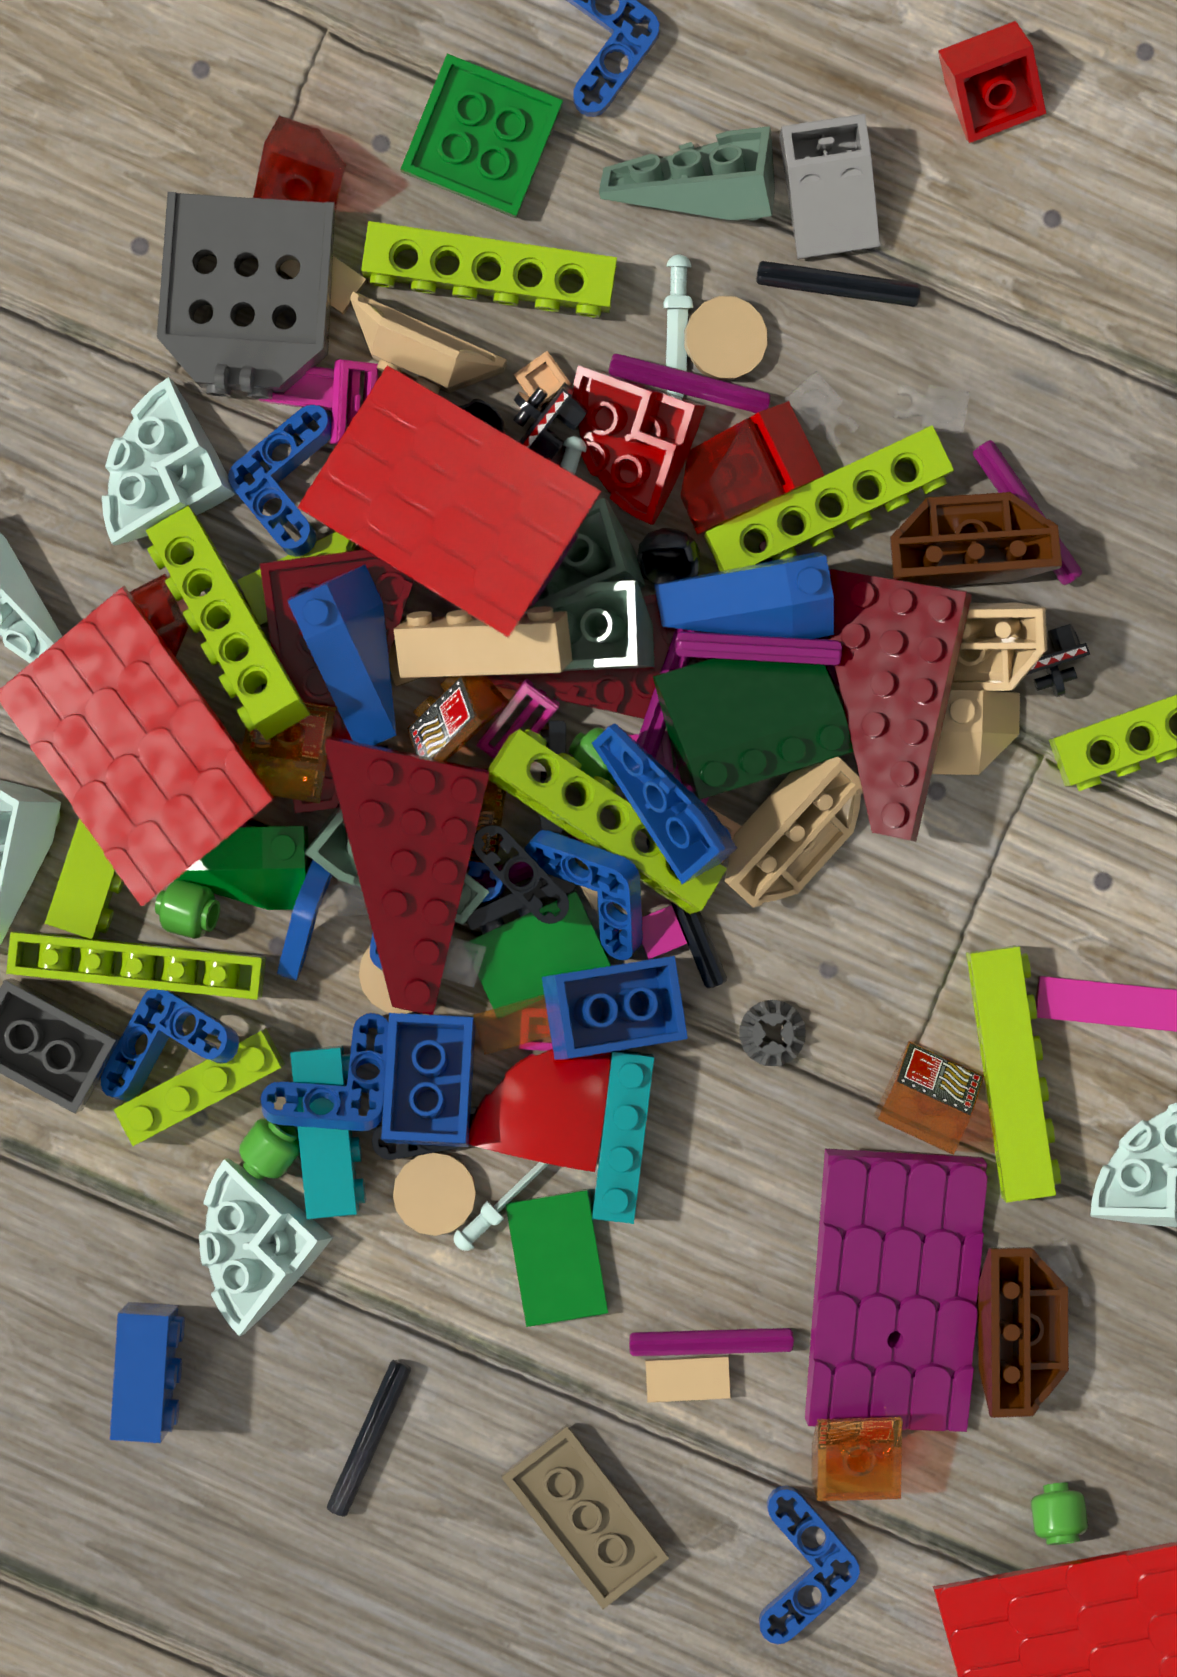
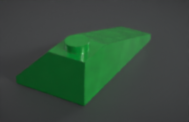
M308 826L239 827L174 881L184 880L207 886L214 894L266 910H293L309 870V856L305 854L308 849Z

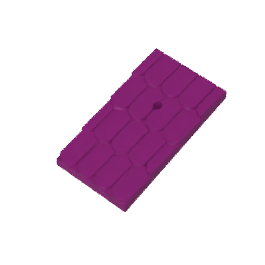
M825 1148L805 1420L808 1426L817 1427L818 1420L899 1418L897 1430L967 1432L974 1372L972 1361L978 1314L976 1303L984 1238L982 1227L988 1180L986 1175L987 1163L983 1157Z

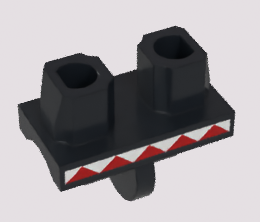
M564 382L544 409L540 404L548 393L541 387H537L531 397L518 392L514 398L516 404L521 408L513 419L518 425L524 427L531 416L536 419L519 442L550 461L564 444L561 438L547 429L555 417L574 431L587 414V409L578 399L572 396L574 389Z
M1071 624L1048 631L1055 653L1041 657L1026 674L1029 675L1046 669V676L1034 679L1037 691L1051 687L1056 697L1065 695L1064 683L1077 679V674L1074 667L1060 671L1058 665L1090 655L1087 643L1080 644L1079 638Z

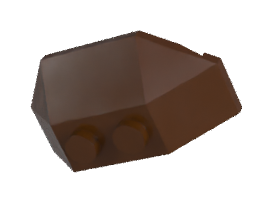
M1011 492L928 497L907 518L900 528L890 536L893 579L934 587L1010 582L1062 567L1058 525L1050 519H1046L1033 507Z
M1031 1247L989 1248L978 1284L979 1372L989 1415L992 1418L1034 1416L1041 1403L1052 1393L1069 1371L1068 1286Z

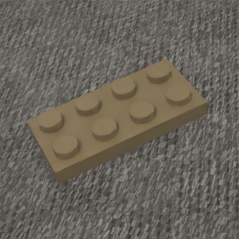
M568 1424L501 1475L503 1481L602 1609H605L669 1559L667 1552Z

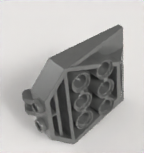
M176 192L167 193L157 338L201 388H206L207 395L229 397L231 396V390L247 392V397L272 399L273 393L284 394L306 375L310 368L316 366L328 355L335 224L334 202L323 203ZM211 255L217 258L216 268L211 273L201 274L198 272V263L203 257ZM249 258L258 260L259 266L255 274L249 277L239 275V266L244 260ZM287 260L298 261L300 263V271L295 278L286 280L280 277V266ZM200 306H212L214 313L209 322L205 324L194 322L195 311ZM243 308L254 309L255 317L250 325L240 327L235 324V317L239 310ZM288 310L296 313L297 319L291 328L285 330L277 328L276 320L280 313Z

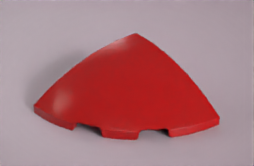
M578 365L572 396L578 399L587 409L586 416L578 425L580 437L586 444V452H581L583 461L590 474L598 477L604 487L611 493L609 498L615 504L635 518L654 525L687 459L706 406L647 385Z
M553 1049L539 1055L530 1054L505 1072V1078L497 1085L493 1092L483 1097L470 1123L469 1145L541 1163L595 1172L605 1116L611 1052L554 1060Z

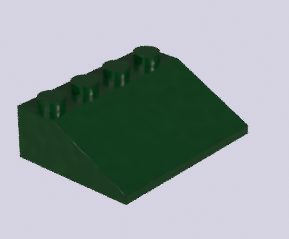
M710 658L653 676L681 782L700 800L854 752L845 713L825 665Z

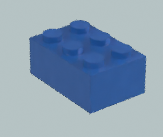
M675 956L542 977L554 1060L688 1039Z
M389 1013L381 1136L385 1143L469 1147L476 1022L473 1017Z
M128 1302L118 1312L110 1440L161 1443L168 1432L173 1431V1425L178 1424L179 1400L173 1399V1390H175L176 1383L181 1381L182 1358H175V1353L179 1342L183 1341L185 1317L178 1316L179 1305Z

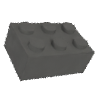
M14 978L4 980L0 987V1074L74 1114L82 1111L102 1076L103 1070L121 1036Z

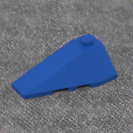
M819 552L654 585L661 625L663 627L718 634L806 639L834 635V596L827 557Z
M366 564L288 598V604L352 740L374 746L396 736L383 602Z
M616 723L610 725L592 742L593 747L681 884L719 865L737 849L728 829L721 824L716 814Z

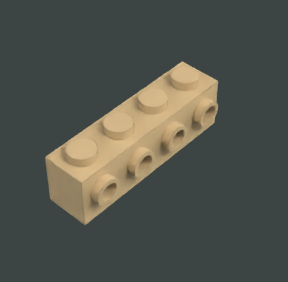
M548 606L527 610V613L523 615L509 638L463 610L451 611L446 616L432 617V613L429 611L413 612L408 614L407 618L394 628L400 678L562 672L572 661L567 612H553L552 607Z

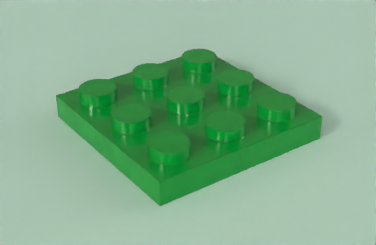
M447 53L400 170L411 177L517 219L562 108L563 100Z

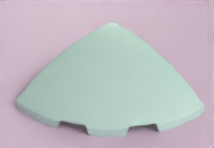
M169 377L149 391L132 409V422L129 424L123 437H116L108 454L105 467L110 476L108 494L102 496V508L111 544L115 546L148 536L145 530L187 505L190 506L195 515H199L236 495L211 442L188 403Z
M1177 1103L1169 1105L1167 1111L1158 1114L1149 1121H1140L1119 1141V1148L1111 1157L1109 1163L1103 1165L1096 1181L1091 1203V1217L1137 1224L1177 1227Z
M227 1158L223 1160L215 1172L203 1204L208 1207L206 1228L199 1234L201 1263L209 1268L215 1287L211 1296L227 1323L239 1336H242L298 1281L333 1237L315 1220L307 1219L306 1213L272 1186L261 1179L253 1177L243 1167Z

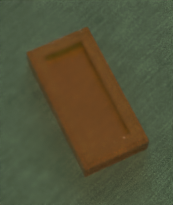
M544 994L473 1014L484 1055L551 1036Z

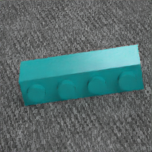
M343 1045L299 1049L290 1052L293 1082L347 1086L350 1054H344ZM298 1097V1102H299V1105H297L298 1112H304V1111H303V1098H304V1097ZM318 1098L310 1105V1109L319 1115L329 1113L334 1107L332 1101L326 1098ZM298 1126L306 1218L316 1219L356 1215L359 1212V1204L366 1203L364 1179H356L355 1162H362L360 1137H352V1130Z
M624 1050L612 1051L592 1219L634 1224L654 1064L653 1054Z

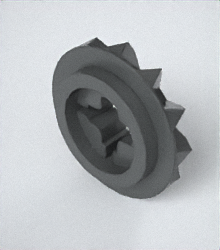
M779 1000L762 1001L751 1007L744 1015L739 1029L740 1042L746 1054L755 1062L764 1066H782L796 1058L801 1051L806 1037L805 1023L799 1012L788 1003ZM761 1019L771 1026L781 1023L784 1019L787 1021L780 1031L783 1041L786 1043L785 1047L773 1040L768 1044L765 1043L762 1047L759 1046L766 1035L762 1029L763 1026L759 1023Z

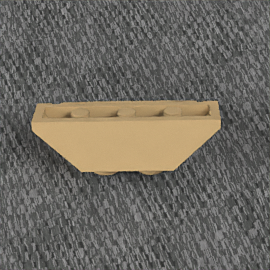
M355 291L352 292L350 297L351 303L373 359L379 362L376 368L382 372L388 365L400 373L416 378L417 383L435 394H438L439 390L451 393L504 373L507 367L505 358L365 297Z
M1018 602L970 603L951 690L1011 691L1015 689L1047 651L1046 608Z
M951 690L932 774L979 775L1019 735L1020 693Z
M839 757L791 772L734 834L733 842L737 849L730 854L725 882L753 908L761 906L764 902L776 901L798 894L853 834L859 814L861 794H863L860 777Z

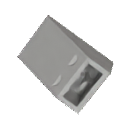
M865 114L782 126L779 140L797 259L880 247L872 158Z

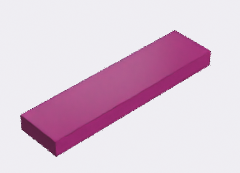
M1038 976L1036 995L1037 1018L1177 1032L1176 989Z

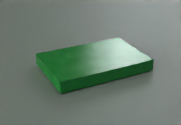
M577 891L567 895L569 900L568 913L557 923H543L532 913H528L463 944L498 1019L545 998L542 977L611 966ZM557 901L541 907L539 911L542 914L547 911L553 914L559 911V907L556 904Z
M583 1189L512 1201L506 1204L526 1327L607 1314L608 1307L588 1190Z

